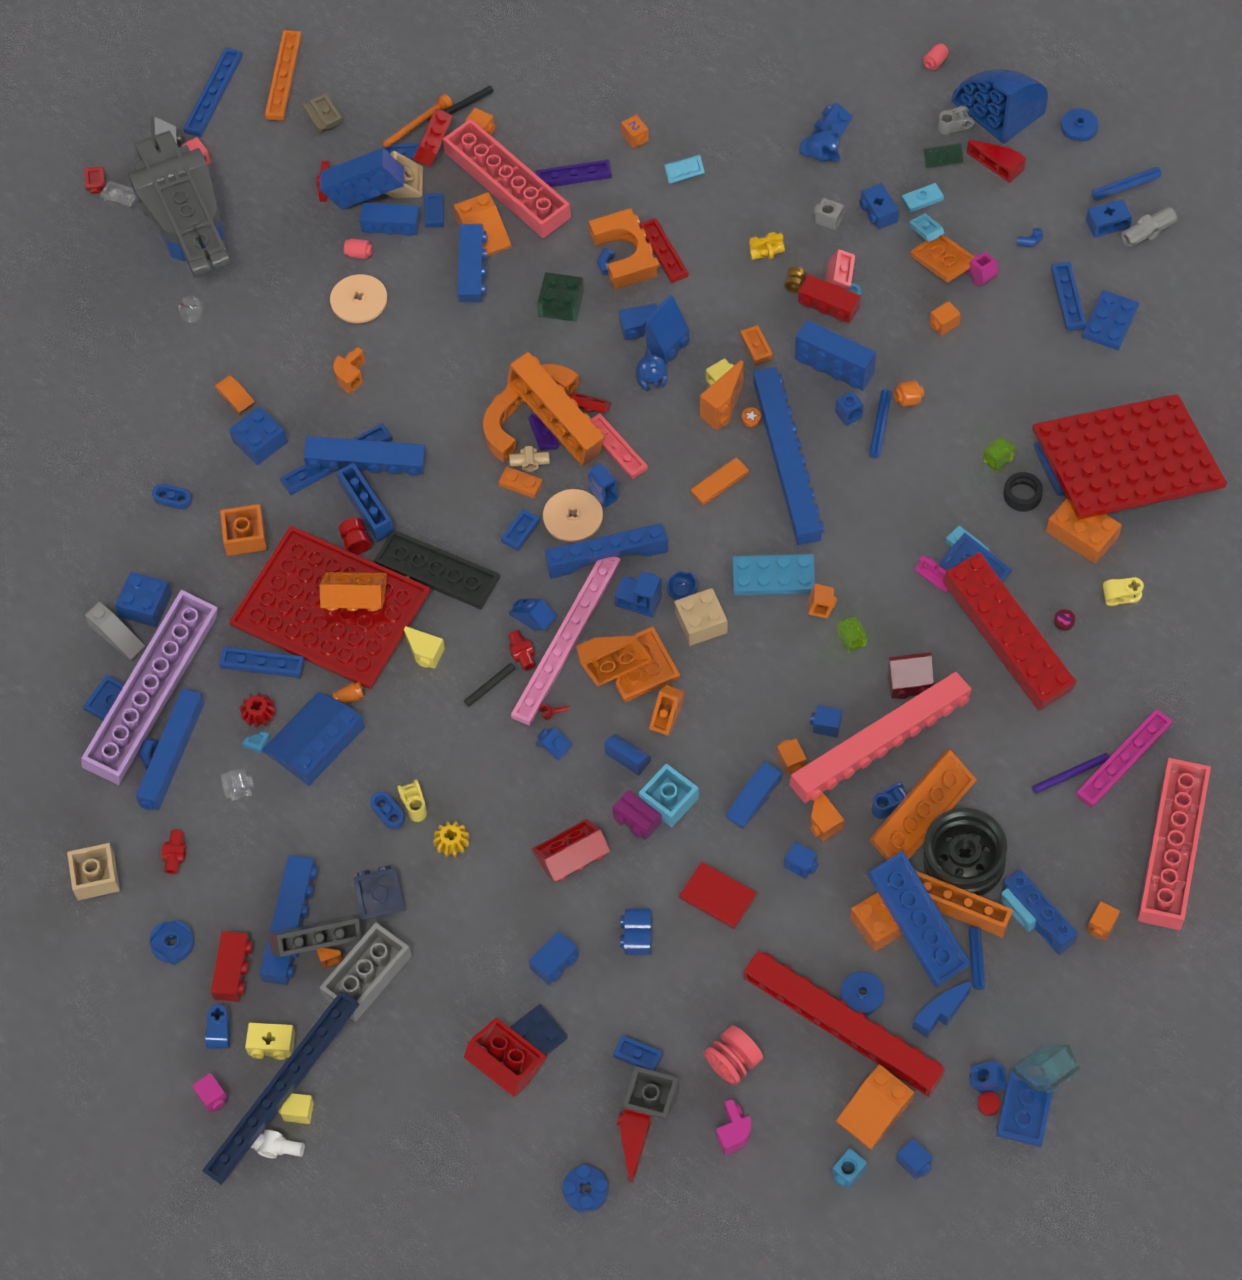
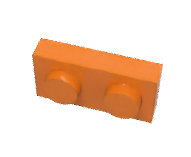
M758 325L740 331V336L755 365L773 359V353Z
M506 466L498 483L500 487L535 499L543 484V479Z

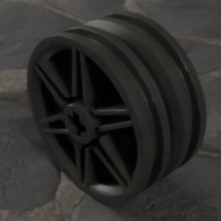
M957 808L941 814L931 823L924 839L923 864L926 875L978 896L990 892L1000 882L1005 870L1007 854L1005 833L993 817L977 809ZM952 837L953 840L951 841V843L946 842V838ZM988 847L990 852L985 853L983 850ZM962 870L963 875L961 877L956 876Z

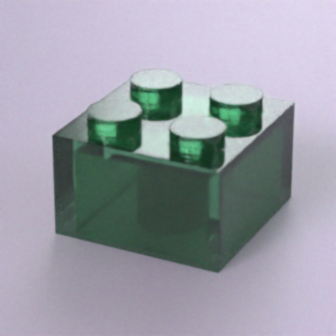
M545 272L537 303L539 317L576 322L584 292L583 277Z

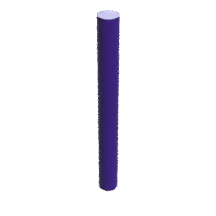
M1104 753L1032 786V790L1037 794L1105 763L1110 757L1107 753Z

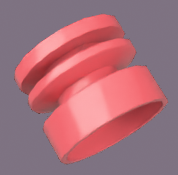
M731 1025L720 1035L722 1043L714 1041L711 1044L712 1047L706 1048L703 1052L713 1070L729 1084L735 1086L741 1081L740 1077L744 1078L747 1075L744 1067L752 1070L763 1060V1055L755 1042L737 1026Z

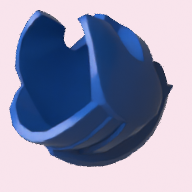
M838 130L822 131L808 136L801 142L799 153L806 157L811 156L821 162L825 160L840 161V156L837 152L840 142Z
M649 348L646 349L645 356L638 362L636 367V380L640 387L648 392L650 387L645 381L653 382L654 386H656L658 381L663 378L661 387H665L668 378L664 360L656 355H652Z

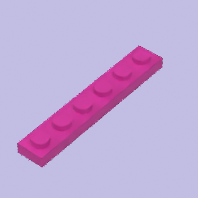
M1156 708L1076 792V796L1093 808L1171 727L1173 721Z

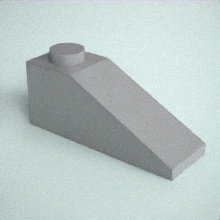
M100 602L85 614L89 627L131 662L146 649V646L124 623Z

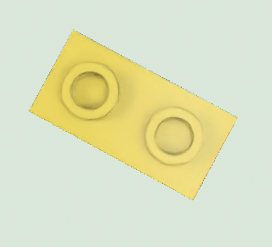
M249 1023L245 1046L248 1055L256 1059H262L264 1056L273 1057L277 1060L289 1058L293 1053L295 1041L293 1025Z

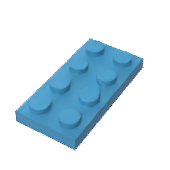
M814 554L733 556L734 595L810 593L815 584Z

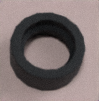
M1015 473L1005 483L1004 500L1009 507L1016 511L1027 512L1033 510L1041 501L1043 485L1040 479L1031 473ZM1025 484L1034 489L1035 495L1030 499H1019L1012 494L1011 489L1016 485Z

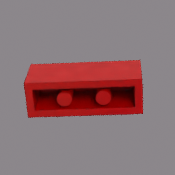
M438 108L434 110L413 160L430 168L450 124L452 115Z
M809 274L798 291V303L849 324L860 307L861 295Z
M221 932L211 987V994L214 1000L240 1002L241 995L245 994L246 983L243 981L245 974L249 972L248 954H252L253 942L250 941L247 933Z

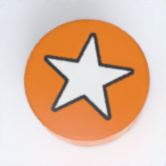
M753 407L746 408L742 412V423L749 428L758 426L761 422L760 411Z

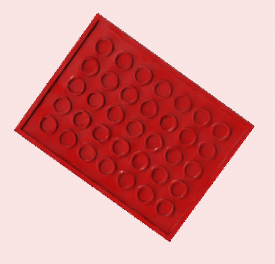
M1178 394L1035 423L1032 426V430L1078 520L1226 488L1227 485L1225 477Z
M290 526L230 619L229 624L288 653L304 656V660L355 683L360 682L363 687L371 690L405 635V626L409 627L431 590L428 586ZM326 572L387 573L385 602L382 609L377 611H368L365 608H359L356 611H348L347 608L329 611L326 608H320L319 584Z

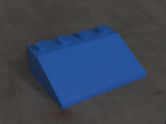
M318 692L263 748V752L310 786L365 728L363 718L346 704Z

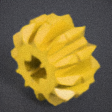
M447 821L445 827L439 824V831H434L435 839L433 840L439 853L444 852L446 857L450 853L455 858L457 852L463 854L464 847L469 846V833L465 832V826H459L457 821L453 825H450V822Z

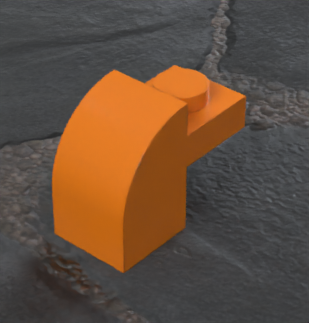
M359 347L349 352L345 359L338 355L333 364L337 384L349 394L363 383L362 373L358 368L365 362L363 350Z

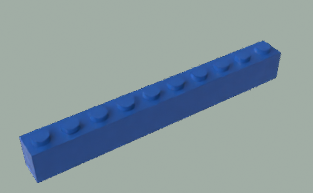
M776 367L753 371L754 388L797 545L821 541V533H824L823 522L818 520L820 515L818 504L813 502V499H815L814 489L809 487L810 475L804 469V466H806L804 454L800 455V439L795 437V433H797L796 425L790 419L792 417V410L786 404V401H788L787 392L782 390V374H778Z

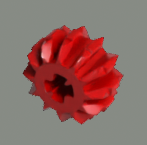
M258 692L255 697L250 694V699H243V705L240 706L241 718L246 721L248 726L254 724L258 728L259 724H262L266 727V721L272 722V716L276 713L274 702L269 699L267 694L261 696V693Z

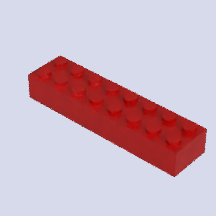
M980 552L946 571L943 583L1038 711L1073 690L1077 682Z

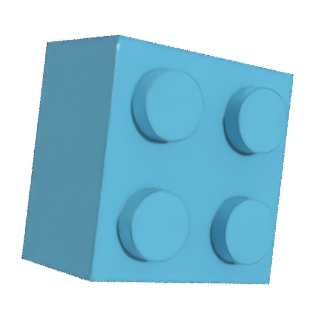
M666 763L639 792V798L659 812L662 816V821L672 828L699 799V787Z

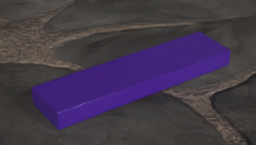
M609 159L535 170L536 175L550 187L612 178Z

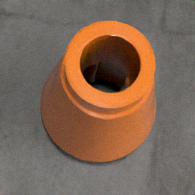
M352 682L333 693V698L344 704L361 701V698L365 697L360 682Z

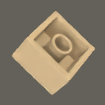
M713 588L674 601L675 615L689 646L728 633V621Z
M110 843L67 852L72 890L77 900L120 891L115 855Z

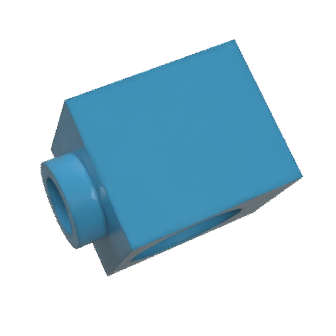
M849 1148L832 1168L833 1180L839 1186H845L850 1189L865 1172L867 1162ZM850 1167L854 1172L852 1174H845L842 1169Z

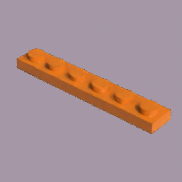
M283 30L265 112L266 120L284 121L302 38L301 31Z

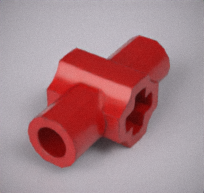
M520 630L510 632L508 634L511 642L509 650L515 663L520 662L524 671L533 669L536 664L532 656H535L530 640L528 638L524 639Z
M171 830L169 842H164L162 845V860L165 861L164 872L167 874H177L179 862L184 863V860H186L187 845L183 843V831Z

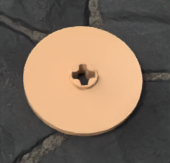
M363 274L352 275L342 279L335 285L330 295L333 312L340 319L350 323H365L375 319L384 311L388 299L384 285L378 279Z
M569 489L555 494L548 500L543 510V521L547 531L556 539L564 542H580L592 537L599 530L603 521V511L600 502L592 494L579 489Z

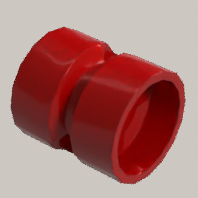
M349 518L339 525L338 529L347 551L360 555L370 549L372 544L368 533L365 532L366 528L361 518Z

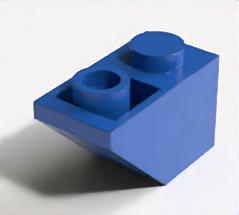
M518 599L509 612L512 617L529 628L545 631L557 616L543 599Z

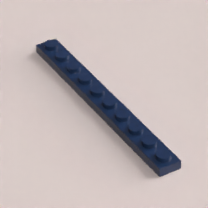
M343 991L338 993L202 1171L220 1185L223 1184L360 1005L358 1001Z

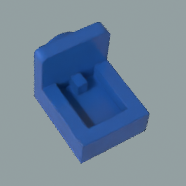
M555 727L543 729L537 736L539 740L535 743L537 747L542 746L556 760H559L572 745Z

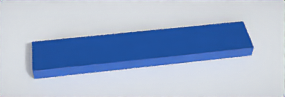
M229 48L224 49L183 129L185 134L202 137L243 57L241 51Z
M383 423L355 437L353 440L390 442L393 438ZM304 465L281 477L280 481L291 496L337 470H331L328 467L313 469Z

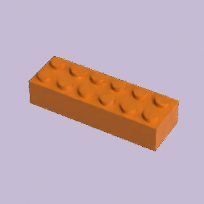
M527 352L512 362L509 367L507 383L557 437L576 461L583 467L600 455L605 438L602 430L593 425L588 414L583 413L578 408L577 402L572 398L570 399L566 394L563 386L553 380V376L548 370H544L538 358Z

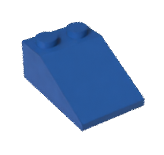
M669 295L645 320L647 348L652 352V355L662 358L665 364L673 360L677 352L681 348L686 347L690 340L689 328L674 297Z

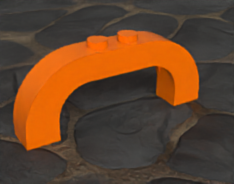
M541 364L544 370H548L552 374L553 380L563 386L568 396L580 386L579 374L571 369L557 364ZM507 384L506 389L501 394L495 396L483 418L486 445L490 452L503 463L509 459V454L515 453L517 447L516 439L504 432L502 425L524 403L509 384Z

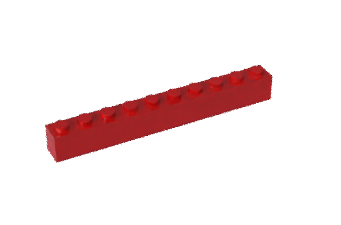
M758 950L744 969L743 979L877 1065L880 1064L891 1074L927 1097H930L943 1078L945 1069L939 1061L935 1059L930 1060L916 1047L911 1048L905 1044L901 1037L891 1035L886 1032L882 1025L874 1024L867 1020V1017L862 1012L853 1011L843 1000H836L824 988H817L812 985V982L807 977H800L788 965H781L776 962L775 958L769 953H762Z

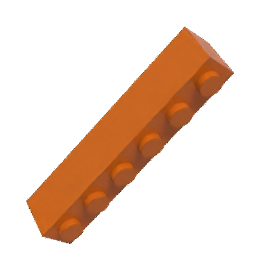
M915 870L940 913L974 927H980V929L1001 938L1004 937L1011 921L1013 909Z

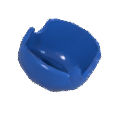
M679 571L672 575L667 582V592L674 600H679L697 592L698 582L691 572Z

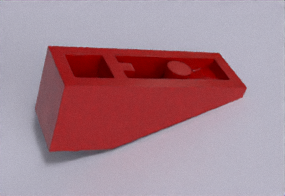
M972 139L968 141L967 154L1007 182L1011 183L1024 171L1026 158L1012 148Z
M624 1109L623 1113H619L617 1125L620 1129L629 1182L633 1183L652 1122V1116Z

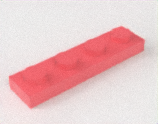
M600 413L591 419L593 425L599 427L604 434L603 449L632 480L648 470V465Z

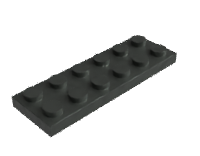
M396 530L391 531L374 559V563L403 576H409L410 579L480 610L500 579L499 573Z

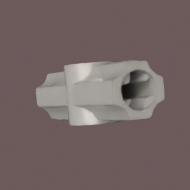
M1166 207L1152 216L1149 214L1143 216L1136 225L1121 233L1123 243L1126 247H1132L1145 239L1152 240L1156 238L1161 230L1177 221L1175 211L1171 207Z

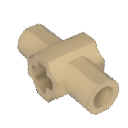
M525 446L518 454H509L510 467L522 466V470L526 472H534L536 469H539V465L550 464L549 451L537 452V448L532 446Z

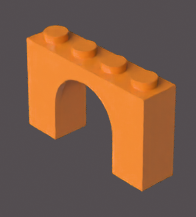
M631 208L588 221L589 233L595 247L612 241L623 240L632 243L637 248L630 257L607 264L608 276L614 290L657 277V269L660 268L658 259L653 257L652 246L646 242V233L643 228L640 229L639 217L637 214L634 215Z

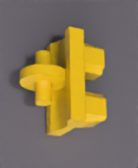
M771 232L763 238H758L757 236L750 238L749 246L752 260L766 256L769 259H773L774 254L785 252L783 234Z

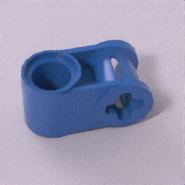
M898 782L875 795L872 804V814L876 818L884 819L890 816L908 795L903 789L904 785L902 782ZM878 804H884L886 807H879Z
M213 1005L207 1014L206 1048H229V1015L224 1006Z

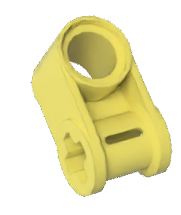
M1136 577L1118 580L1111 579L1102 584L1105 602L1109 606L1138 602L1142 597V590L1144 588L1143 582Z
M415 779L413 783L402 787L398 785L397 789L409 818L414 822L424 820L427 816V810L418 780Z

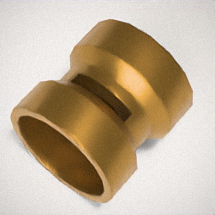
M790 267L784 288L791 293H798L806 279L807 272L801 267Z

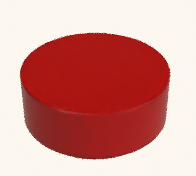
M992 1092L983 1093L978 1099L979 1111L986 1116H993L998 1113L1001 1105L1000 1098Z

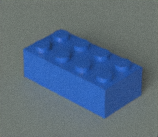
M384 148L321 171L320 190L340 209L348 208L404 186V167Z
M809 320L805 322L796 335L795 359L800 363L807 364L819 372H824L834 379L841 380L851 387L862 391L873 377L876 360L875 351Z

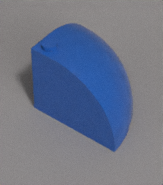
M995 69L980 72L964 80L954 90L951 102L957 107L967 106L969 116L1001 143L1005 144L1046 113L1048 92L1043 84L1026 74L1013 70Z

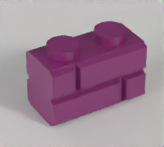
M627 791L612 808L613 818L618 824L627 825L634 836L638 838L641 836L645 840L662 822L661 814L631 791Z

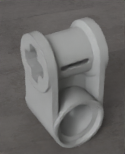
M959 106L954 109L944 110L939 114L937 131L942 135L966 131L973 127L975 121L969 116L967 106Z

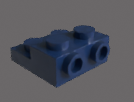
M391 865L379 867V872L371 874L370 870L358 872V877L353 878L362 920L405 910L396 868L391 869Z

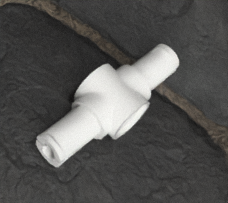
M264 1130L263 1134L259 1135L250 1148H254L263 1157L275 1159L278 1155L283 1154L302 1157L305 1145L304 1143L286 1140L279 1132Z

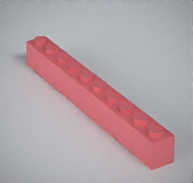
M957 672L952 673L791 774L790 787L804 803L809 800H816L825 790H831L836 787L839 781L844 778L849 779L854 775L855 771L868 767L877 757H884L893 747L898 748L907 738L917 736L926 726L931 727L942 716L947 717L956 707L966 705L970 700L972 688Z

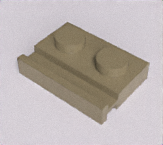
M326 93L310 100L308 104H302L304 111L319 133H322L324 129L328 130L343 123L341 115Z

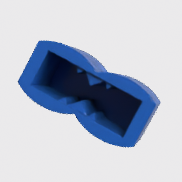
M602 463L593 466L588 473V479L590 480L589 490L601 505L606 508L618 499L619 493L616 490L618 482Z
M625 909V915H621L620 918L621 928H625L624 935H620V948H624L625 955H651V909Z

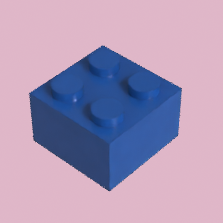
M260 406L229 428L233 443L256 465H259L288 443L285 430Z
M130 571L115 604L119 617L157 627L172 595L169 583Z

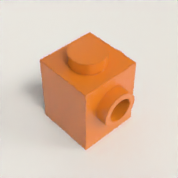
M814 584L808 597L809 615L828 619L837 601V597L834 596L833 587Z

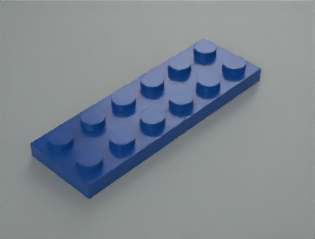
M903 851L866 873L934 987L941 985L971 964Z

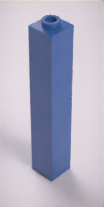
M182 689L136 794L139 805L146 810H159L205 704L201 693Z

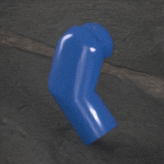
M1034 228L1033 234L1029 237L1018 236L1017 246H1035L1043 239L1042 229Z
M609 248L603 249L597 260L602 275H608L607 262L615 256L614 250Z
M146 739L139 753L146 769L152 759L151 752L156 750L158 745L155 739Z

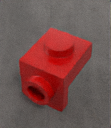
M103 166L84 168L86 183L84 187L87 192L90 191L91 194L101 193V190H106Z

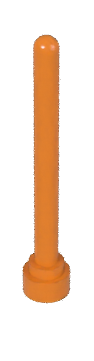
M447 94L440 96L433 107L386 139L382 144L383 147L388 148L429 119L436 108L443 111L453 105L451 98Z

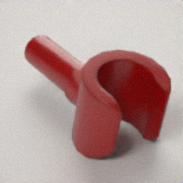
M544 704L539 709L541 712L548 711L541 716L543 719L549 720L553 714L569 711V706L550 708L549 705Z

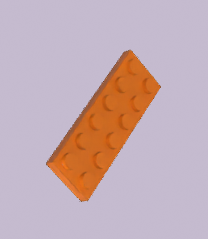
M946 750L871 836L869 841L886 860L901 851L904 852L909 860L923 844L931 823L941 814L952 810L977 779L952 750Z

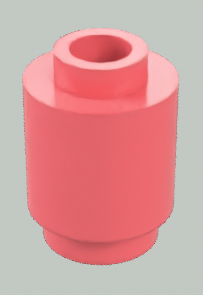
M942 43L934 45L923 57L925 67L929 70H937L948 58V48Z
M351 238L344 243V254L349 257L368 259L372 255L373 245L370 244L369 240Z

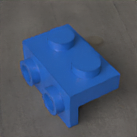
M837 102L832 106L828 105L822 112V119H818L814 124L815 130L812 134L838 130L840 138L853 115Z

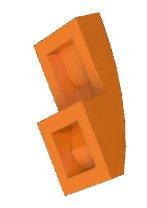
M231 375L214 386L224 400L228 401L238 414H241L255 403L247 391Z

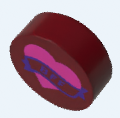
M1062 609L1055 614L1054 624L1058 629L1067 631L1074 626L1075 615L1070 610Z

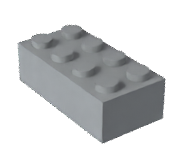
M375 923L319 987L322 997L329 1003H332L338 993L343 991L358 1001L360 1005L350 1017L356 1022L412 957L409 946Z

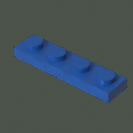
M1071 262L1051 264V272L1066 331L1085 329L1086 321Z
M223 647L219 666L223 669L301 678L305 660L304 656Z

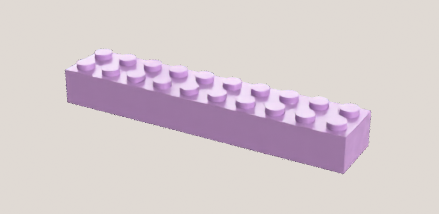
M183 590L179 592L81 758L82 768L120 785L141 749L143 742L148 737L215 622L218 607Z

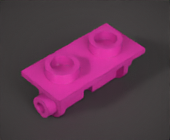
M922 555L918 560L920 563L914 570L946 593L948 588L943 583V579L947 570L929 556Z

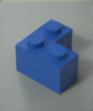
M641 572L639 579L623 576L614 596L615 606L653 618L662 598L661 577L654 573Z

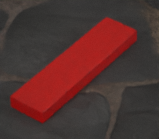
M654 218L639 225L640 229H644L646 241L651 244L653 253L670 282L674 283L688 277L687 269L658 220Z

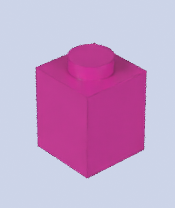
M211 1073L192 1085L195 1093L209 1113L220 1110L228 1101L225 1092Z

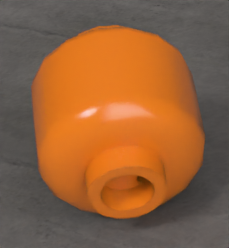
M915 380L900 382L894 389L895 402L902 407L919 405L922 397H924L923 386H919Z

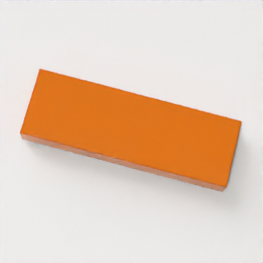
M736 457L690 489V493L704 506L747 476L749 469Z

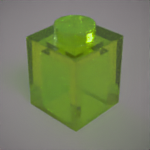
M1000 436L984 449L983 461L995 472H998L1014 459L1015 447L1010 441H1006Z
M857 616L845 618L838 623L837 634L848 653L867 645V634Z

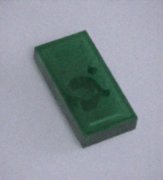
M961 143L925 148V167L931 168L962 163Z

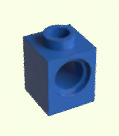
M851 391L836 399L835 412L845 426L863 417V403L854 391Z
M794 842L784 858V868L804 879H807L810 873L814 874L819 864L817 862V853Z
M997 1061L971 1066L970 1084L981 1094L1007 1089L1005 1067ZM989 1074L988 1079L984 1081L985 1077Z

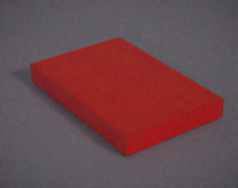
M701 862L680 893L679 899L735 929L757 896V892Z

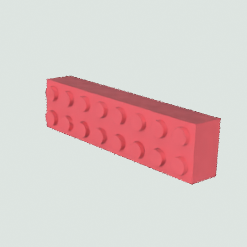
M469 119L443 138L445 154L543 239L571 218L570 203L472 119Z
M1168 758L1137 919L1139 922L1181 931L1185 920L1211 766Z

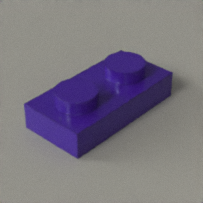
M530 414L528 420L539 449H558L560 443L557 437L536 414Z

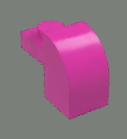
M986 252L979 256L973 254L975 258L970 261L971 268L965 271V273L973 278V284L982 286L998 275L997 260Z
M733 1099L724 1102V1110L730 1123L716 1128V1137L724 1156L745 1147L751 1136L750 1116H743L740 1105H735Z

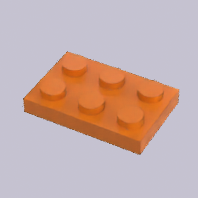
M941 235L929 242L925 241L910 251L913 259L947 283L970 269V261L975 258V256L945 235Z

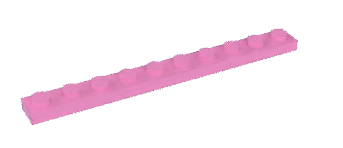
M613 556L597 560L511 713L512 719L529 726L531 725L621 564L620 558Z

